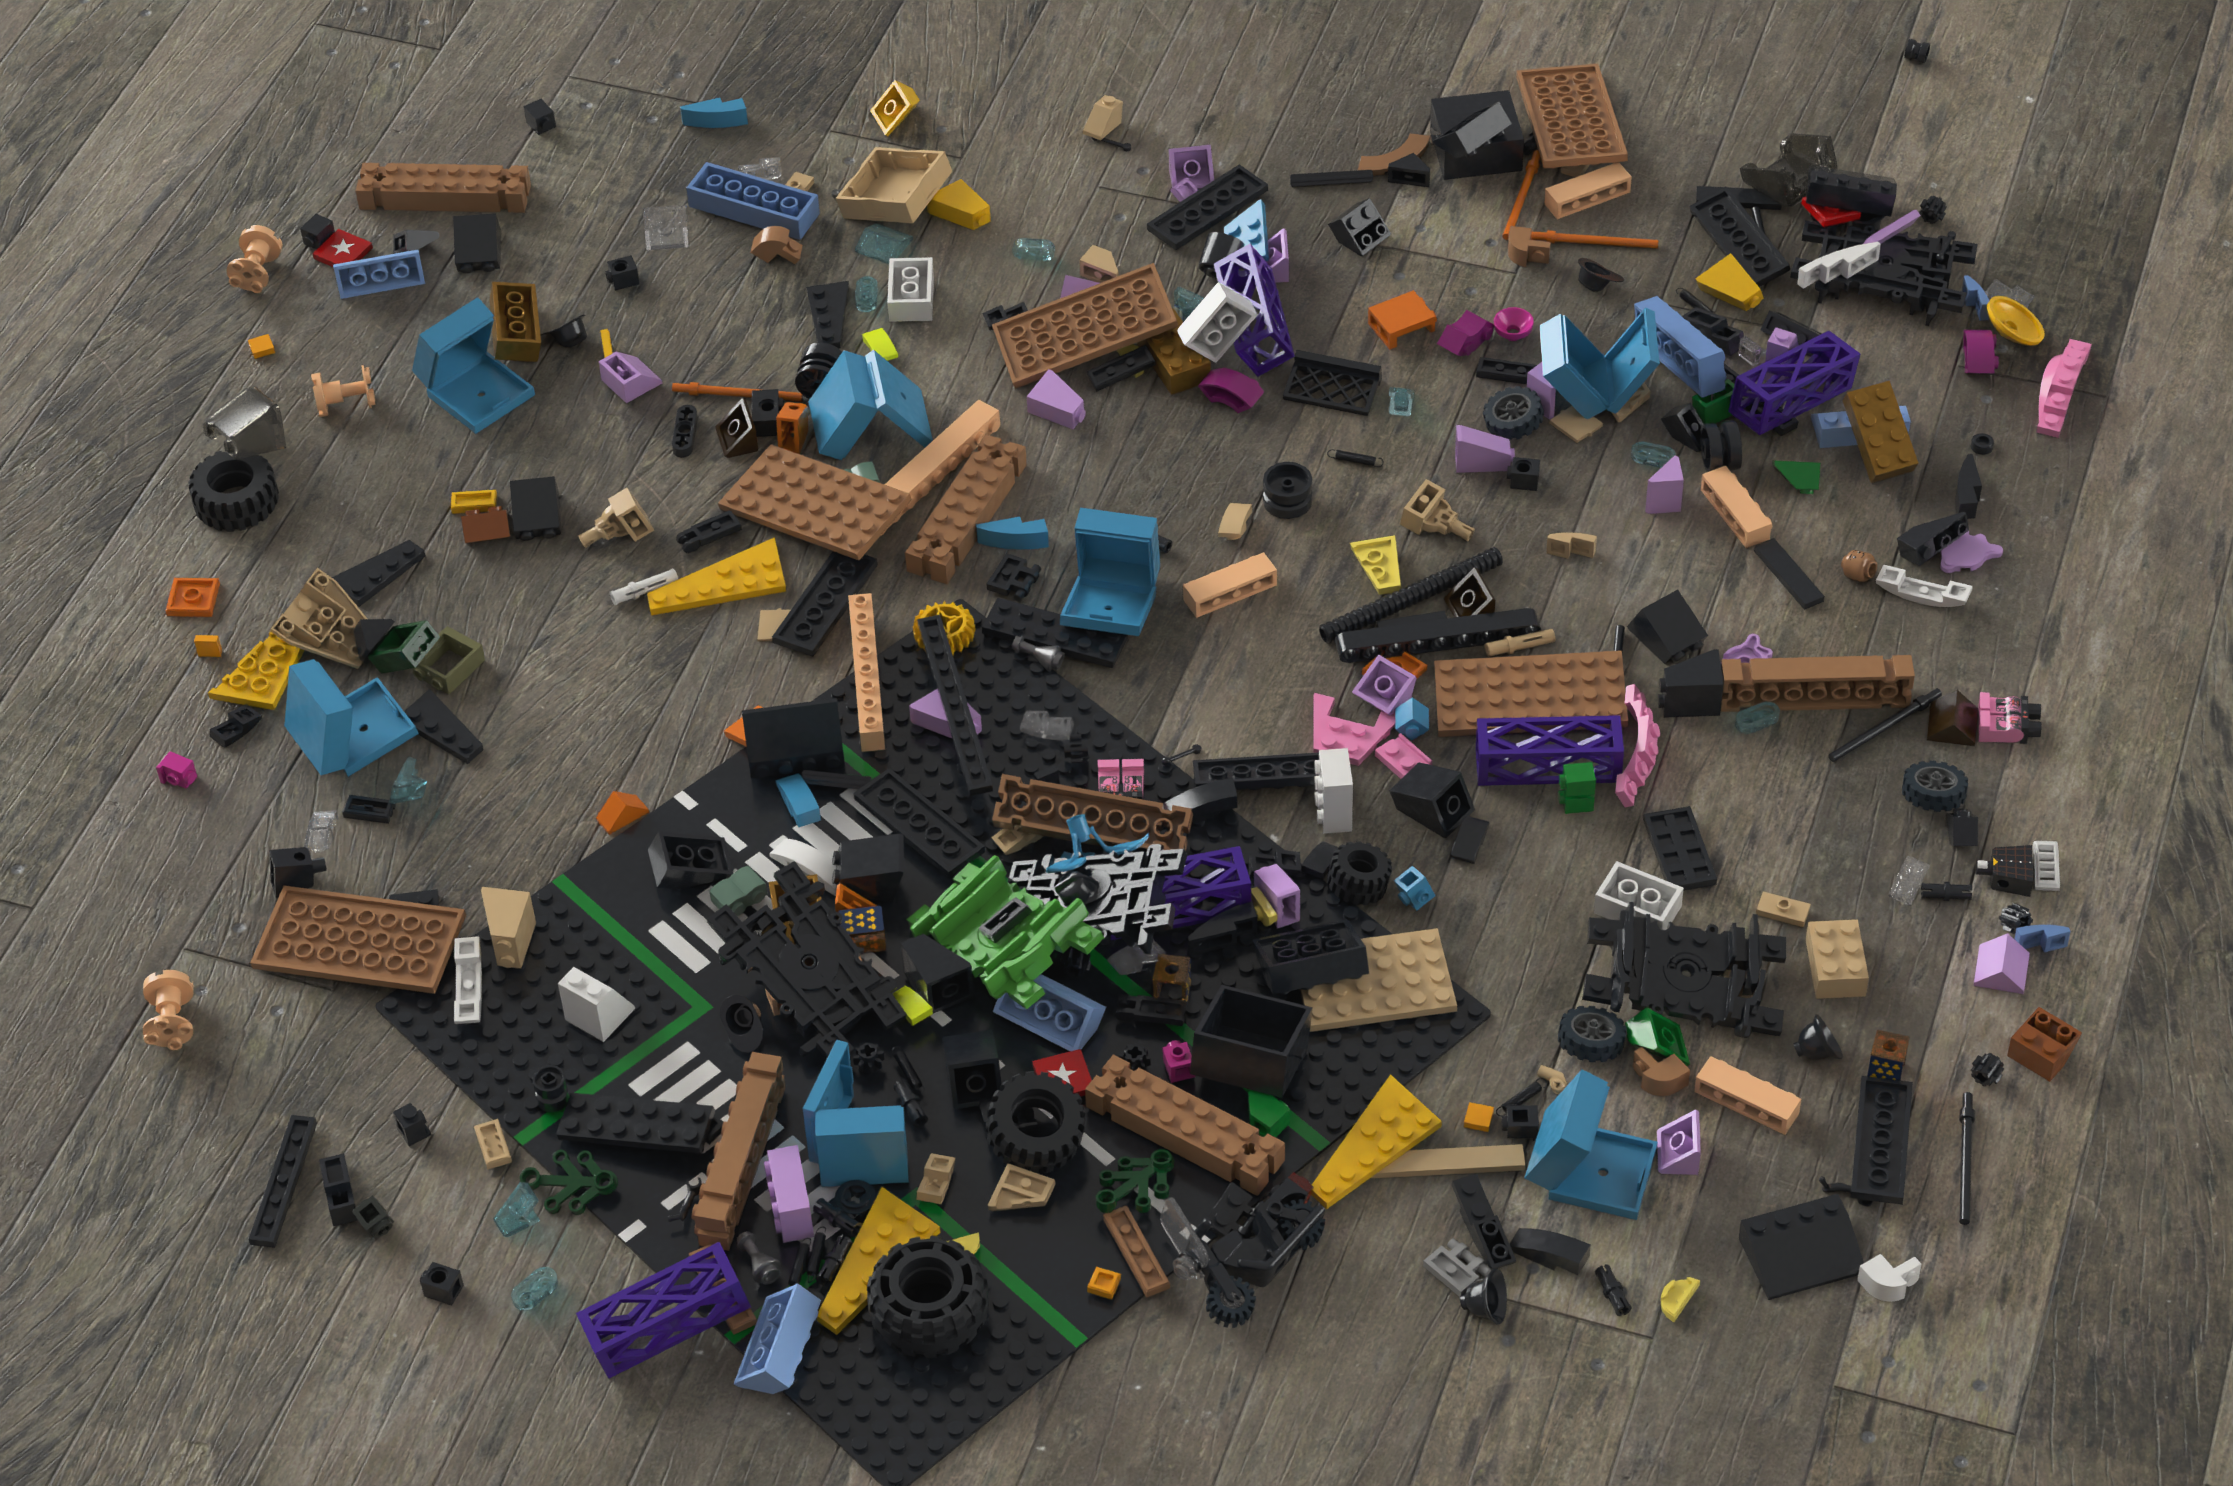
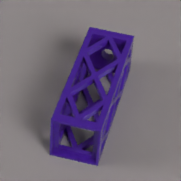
M1249 243L1214 263L1218 282L1250 300L1253 307L1260 311L1255 318L1257 321L1253 332H1251L1249 325L1234 342L1235 351L1257 377L1295 357L1272 268L1252 244ZM1255 287L1257 288L1261 304L1252 300ZM1268 336L1275 340L1272 354L1258 347L1259 342ZM1257 354L1263 356L1267 360L1259 364Z
M1827 331L1737 376L1728 412L1758 435H1761L1851 389L1861 354L1831 331ZM1806 353H1812L1813 355L1803 364ZM1766 373L1773 374L1764 384H1762L1766 376ZM1781 376H1786V377H1788V378H1786V379H1784V380H1782V381L1776 383V381H1777ZM1826 381L1823 391H1816ZM1814 382L1808 389H1803V388H1802V387H1804V386H1806V385H1808V384ZM1786 401L1783 412H1775ZM1759 402H1765L1762 414H1755ZM1753 404L1750 413L1743 409Z
M1620 715L1477 718L1475 751L1478 786L1559 784V776L1539 775L1548 771L1562 775L1564 764L1571 763L1580 758H1585L1599 764L1593 767L1596 783H1616L1617 775L1622 774L1624 758ZM1597 724H1610V729ZM1541 725H1560L1548 731L1537 727ZM1499 726L1497 728L1487 731V727ZM1579 726L1598 733L1580 742H1575L1561 736ZM1516 728L1536 735L1517 744L1500 738V736ZM1551 741V742H1554V743H1556V744H1545V743ZM1542 757H1553V758L1547 760V759L1542 758ZM1519 759L1537 765L1519 775L1501 768ZM1611 770V775H1600ZM1488 772L1500 777H1488Z
M1240 846L1189 855L1186 859L1183 875L1165 876L1162 889L1166 896L1165 904L1172 903L1176 908L1175 916L1179 914L1191 916L1175 919L1173 929L1205 923L1238 904L1242 905L1251 902V881ZM1230 857L1231 861L1221 860L1220 858ZM1200 864L1219 868L1201 879L1186 877L1188 873ZM1209 896L1225 899L1210 911L1192 907ZM1111 935V940L1120 939Z
M717 1242L576 1314L599 1363L609 1379L751 1308V1305L720 1242ZM712 1255L715 1256V1258L706 1259ZM683 1272H701L691 1283L673 1286ZM725 1277L726 1282L718 1286H712L714 1282ZM660 1282L654 1289L644 1290V1289H646V1288H648V1287H650V1286H652V1285H654V1284ZM621 1303H639L629 1314L611 1317ZM673 1303H678L676 1307L656 1317H650L653 1313ZM716 1304L706 1318L690 1317L700 1306ZM598 1313L593 1319L590 1318V1316ZM683 1331V1332H681V1333H679V1334H677V1335H675V1336L669 1338L674 1332ZM616 1334L614 1338L603 1343V1338ZM654 1335L644 1349H627L638 1337Z

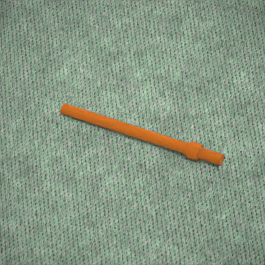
M1538 150L1534 151L1531 160L1526 165L1525 177L1502 235L1505 240H1508L1510 226L1516 225L1534 174L1538 172L1540 167L1539 161L1541 157Z
M1547 230V232L1532 231L1531 240L1546 241L1555 244V242L1658 249V240L1563 234Z
M697 382L672 384V392H684L695 396L710 394L752 398V390H759L700 385ZM779 391V398L784 400L801 402L803 400L801 393Z

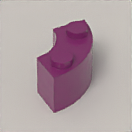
M1466 310L1457 322L1452 325L1447 324L1437 344L1458 356H1468L1485 340L1491 338L1494 324Z
M1991 330L1963 331L1965 373L1994 374V369H1998L1999 358L1994 356L1997 338L1996 334H1992Z
M1228 368L1211 370L1198 385L1211 403H1224L1233 408L1237 413L1252 408L1264 393V390L1255 379Z

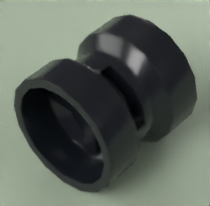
M1909 39L1904 58L1909 60L1914 58L1918 62L1925 63L1928 58L1930 43H1918L1914 39Z

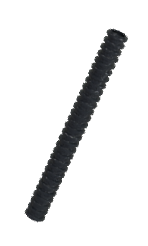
M1491 547L1489 550L1472 556V558H1467L1465 561L1463 560L1460 563L1454 564V566H1449L1441 572L1438 571L1436 574L1425 577L1423 580H1418L1417 583L1414 582L1411 586L1407 585L1399 591H1394L1393 594L1390 593L1387 597L1383 596L1381 600L1377 599L1375 602L1363 605L1362 608L1359 607L1350 613H1346L1344 616H1339L1338 619H1333L1332 622L1328 621L1326 624H1321L1319 626L1321 638L1324 642L1330 644L1332 640L1335 641L1336 636L1340 633L1356 631L1357 629L1361 630L1363 626L1367 627L1369 624H1374L1375 621H1380L1387 618V616L1398 613L1400 610H1405L1406 607H1411L1412 604L1416 605L1424 599H1429L1430 596L1433 597L1436 593L1440 594L1442 590L1446 591L1448 588H1453L1474 567L1478 569L1480 574L1488 572L1490 569H1495L1496 566L1503 564L1502 555L1497 548Z

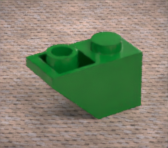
M1248 1089L1250 1125L1259 1129L1261 1137L1269 1134L1276 1138L1290 1124V1108L1283 1101H1278L1269 1094Z

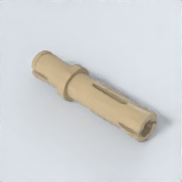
M1553 629L1516 637L1505 636L1502 640L1486 643L1485 651L1488 657L1503 653L1514 654V651L1555 642V633Z

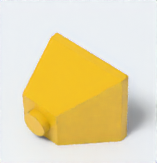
M895 80L870 111L884 134L889 136L916 107L920 100L913 88Z

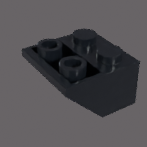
M1370 198L1356 203L1328 224L1337 241L1359 256H1363L1391 235Z

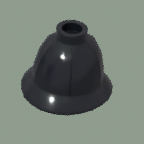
M1815 1014L1813 1022L1801 1031L1798 1041L1793 1043L1799 1057L1804 1055L1812 1060H1821L1828 1057L1843 1058L1839 1044L1818 1014Z
M1498 1268L1493 1269L1486 1278L1473 1282L1467 1288L1466 1294L1460 1296L1462 1308L1464 1310L1469 1309L1477 1317L1490 1319L1496 1325L1501 1324L1504 1321L1507 1310V1289L1502 1272Z

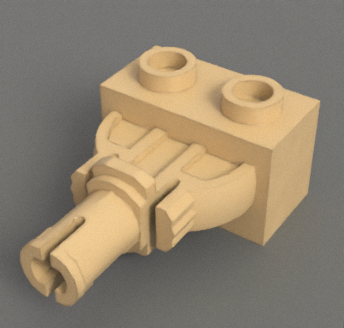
M1427 479L1404 507L1400 521L1401 526L1418 535L1423 530L1427 532H1440L1444 535L1452 532L1469 541L1475 531L1474 528L1457 520L1458 513L1451 510L1449 503L1443 499L1445 489Z
M625 488L608 498L611 505L604 510L601 517L595 520V527L578 535L583 546L587 548L601 538L610 540L613 537H622L628 534L636 542L653 532L654 529L645 511L629 489Z

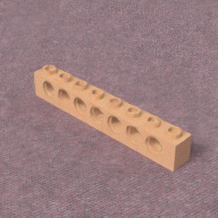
M872 594L848 595L862 752L885 750Z

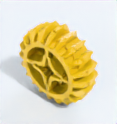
M945 600L943 604L935 602L934 606L926 605V609L920 610L919 615L915 616L913 633L919 648H924L925 650L917 619L935 615L941 616L952 655L955 651L962 653L963 647L968 648L970 642L973 641L975 634L974 618L970 615L968 609L963 608L962 604L956 606L954 601L951 604H946Z

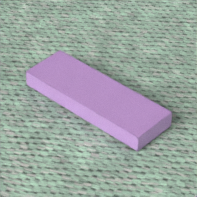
M1913 210L1871 235L1863 244L1873 242L1881 244L1911 226L1921 215L1917 210Z

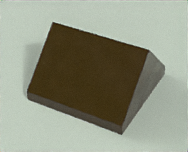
M742 398L715 426L724 456L727 458L758 452L756 429L746 399Z
M1475 567L1443 598L1454 618L1495 612L1496 600Z
M1958 690L1930 703L1927 741L1975 746L1978 707Z

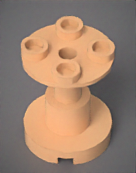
M253 225L250 229L246 230L245 228L239 238V246L245 258L234 259L228 264L227 275L231 286L254 293L262 292V289L267 286L269 276L261 265L277 259L283 247L280 237L277 239L274 236L275 232L265 226Z
M361 365L364 381L341 384L340 380L323 383L320 373L311 374L319 417L328 416L327 405L344 402L343 397L367 394L369 408H372V405H376L373 388L369 389L368 386L371 383L369 367Z
M163 970V974L155 976V973L150 974L144 980L143 994L144 998L151 1005L156 1006V1011L160 1015L149 1019L144 1024V1042L149 1045L168 1047L170 1050H179L182 1048V1044L188 1042L193 1036L192 1024L184 1017L176 1015L180 1012L181 1006L192 999L194 994L193 982L189 981L187 974L176 970Z

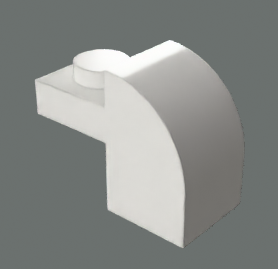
M1879 1254L1860 1265L1857 1281L1870 1295L1879 1300L1888 1302L1899 1301L1905 1298L1906 1287L1912 1286L1918 1281L1921 1263L1916 1257H1913L1893 1268Z

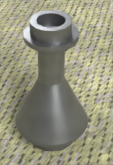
M1016 636L1012 643V649L1015 650V653L1022 650L1034 655L1048 672L1052 669L1058 670L1065 656V653L1060 652V646L1037 647L1025 642L1024 636Z
M748 1231L741 1233L737 1238V1246L741 1250L746 1249L752 1258L753 1279L765 1285L776 1281L780 1276V1261L759 1251L754 1244L756 1241L755 1234Z

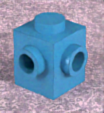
M1413 697L1396 707V730L1410 740H1414L1429 730V708Z
M1413 866L1394 880L1400 892L1398 894L1399 899L1406 906L1410 904L1416 911L1435 897L1426 877Z

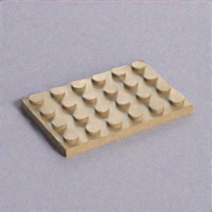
M1438 928L1363 938L1361 940L1366 946L1369 974L1362 975L1359 979H1343L1331 985L1320 984L1315 985L1312 989H1300L1303 1005L1313 1007L1310 1032L1457 1011V1002Z

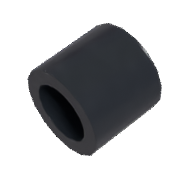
M1209 233L1198 268L1207 276L1217 279L1214 263L1241 249L1245 244L1238 238L1225 233Z

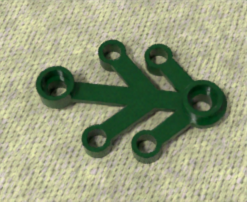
M557 1150L553 1154V1161L558 1167H562L569 1176L540 1175L539 1171L534 1167L525 1168L520 1174V1182L528 1190H535L539 1186L565 1187L553 1197H548L545 1200L544 1207L549 1214L558 1213L564 1201L582 1187H587L589 1189L579 1198L571 1199L568 1205L574 1215H581L586 1209V1204L599 1194L609 1195L618 1186V1178L615 1173L609 1170H601L594 1162L592 1154L586 1150L578 1154L577 1161L581 1167L588 1168L594 1177L582 1176L564 1150ZM560 1156H565L562 1161H557ZM584 1157H589L588 1161L582 1162ZM536 1178L534 1182L529 1183L530 1179ZM605 1181H610L608 1185L602 1186ZM551 1203H556L555 1207L549 1208ZM576 1204H581L578 1209H573Z
M1156 1150L1150 1158L1123 1156L1118 1159V1171H1101L1099 1182L1104 1187L1112 1186L1115 1181L1127 1182L1114 1191L1107 1189L1099 1191L1096 1194L1097 1208L1102 1213H1111L1116 1208L1117 1201L1138 1187V1197L1135 1200L1136 1210L1140 1213L1150 1211L1151 1199L1148 1197V1179L1157 1173L1154 1196L1157 1199H1166L1169 1196L1167 1172L1171 1171L1174 1167V1158L1167 1150ZM1133 1168H1145L1142 1171H1132Z

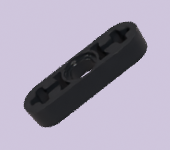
M683 405L677 410L672 449L673 454L680 458L688 457L693 452L698 416L696 408L692 405ZM682 429L690 430L688 433L679 432Z

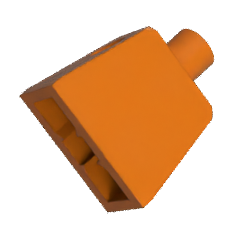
M786 402L776 417L778 447L800 454L809 430L808 406L803 403Z

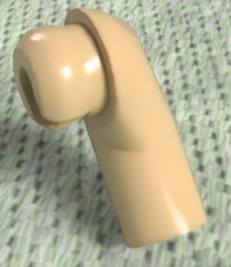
M1544 1065L1540 1066L1537 1077L1548 1080L1552 1091L1555 1094H1560L1567 1086L1564 1074Z

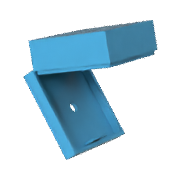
M478 297L419 334L412 368L413 373L427 387L428 397L475 434L535 395L532 385L499 360H495L494 356L487 352L494 315ZM479 393H485L484 396H477Z
M1646 307L1605 356L1565 315L1559 314L1540 325L1543 377L1585 419H1590L1606 409L1615 414L1618 413L1660 364L1655 311Z
M844 350L808 401L818 451L822 455L839 460L845 458L878 410L924 448L933 441L921 389L875 350L865 356Z
M1080 508L1074 528L1079 576L1060 614V625L1139 636L1156 597L1155 585L1160 570L1157 518Z
M314 659L289 666L284 726L320 775L343 769L349 777L419 734L416 726L378 677L344 696L320 663ZM364 726H367V727H368V729H367L366 731H364V732H361V731H360V729H361L362 727H364Z
M836 1040L803 1107L808 1157L810 1162L819 1164L821 1187L841 1186L843 1183L851 1180H862L869 1184L909 1182L904 1108L901 1105L848 1108L854 1097V1081L850 1064L849 1045L847 1042Z
M1581 1069L1545 1110L1524 1178L1549 1190V1200L1637 1220L1658 1142L1598 1128L1610 1087L1607 1086V1081ZM1600 1170H1605L1608 1172V1174L1606 1176H1601L1598 1174V1172Z

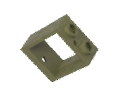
M446 626L439 633L440 638L416 668L412 669L413 675L418 680L427 682L436 690L450 694L485 661L482 644ZM448 650L464 657L446 676L430 668Z

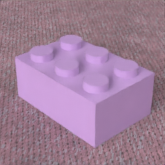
M798 1145L768 1150L769 1161L764 1162L776 1233H782L783 1243L814 1237L810 1205Z

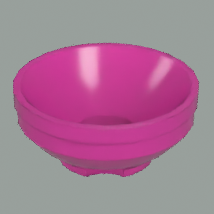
M1517 307L1502 309L1494 317L1495 331L1509 341H1517L1528 336L1534 324L1532 315L1528 311ZM1510 329H1516L1519 331V333L1513 334L1508 333L1507 331Z

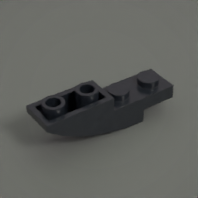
M1477 1173L1452 1181V1188L1461 1207V1216L1477 1249L1489 1268L1493 1270L1516 1263V1258L1497 1215L1494 1216Z

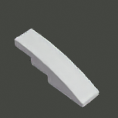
M1873 242L1856 245L1820 257L1799 268L1797 284L1804 289L1819 279L1825 284L1839 275H1843L1848 279L1879 260L1881 244Z

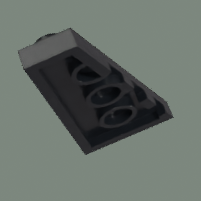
M849 281L806 287L817 343H827L841 348Z
M407 540L332 578L338 582L353 602L360 607L426 556L425 550L412 541Z
M431 689L404 711L416 726L418 735L464 763L469 764L483 751L482 743Z

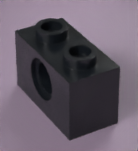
M778 389L752 390V420L757 437L777 436L776 417L784 406V399L779 398Z

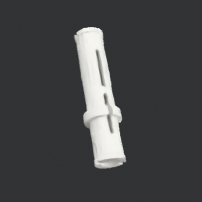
M670 569L636 583L632 581L628 583V586L610 591V597L614 605L632 598L636 600L639 599L640 595L678 580V576L674 569Z

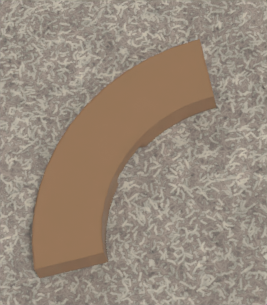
M1410 133L1406 142L1390 153L1378 156H1361L1358 170H1372L1373 176L1384 175L1388 171V165L1391 162L1411 153L1416 154L1419 158L1422 157L1429 146L1430 136Z

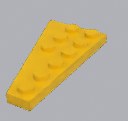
M775 537L648 592L647 597L651 616L786 592Z
M269 632V637L264 642L260 641L237 663L238 667L230 675L226 674L221 679L222 683L216 689L212 688L208 692L209 699L275 710L288 684L289 666L298 664L304 650L287 644L275 634Z
M1390 1074L1312 1183L1310 1194L1323 1207L1328 1209L1440 1129L1442 1121Z
M881 1187L818 1311L817 1321L837 1335L868 1305L869 1276H872L874 1266L883 1255L888 1256L890 1248L898 1243L904 1245L911 1238L920 1236V1239H930V1236L939 1235L941 1233L940 1226Z

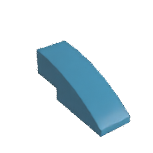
M720 98L680 106L683 125L703 128H724L748 124L747 111L742 98L723 103Z
M1021 517L976 524L977 541L979 544L1017 550L1049 547L1045 519L1022 523Z
M799 774L776 780L781 796L791 817H794L798 828L821 821L820 808L806 782Z

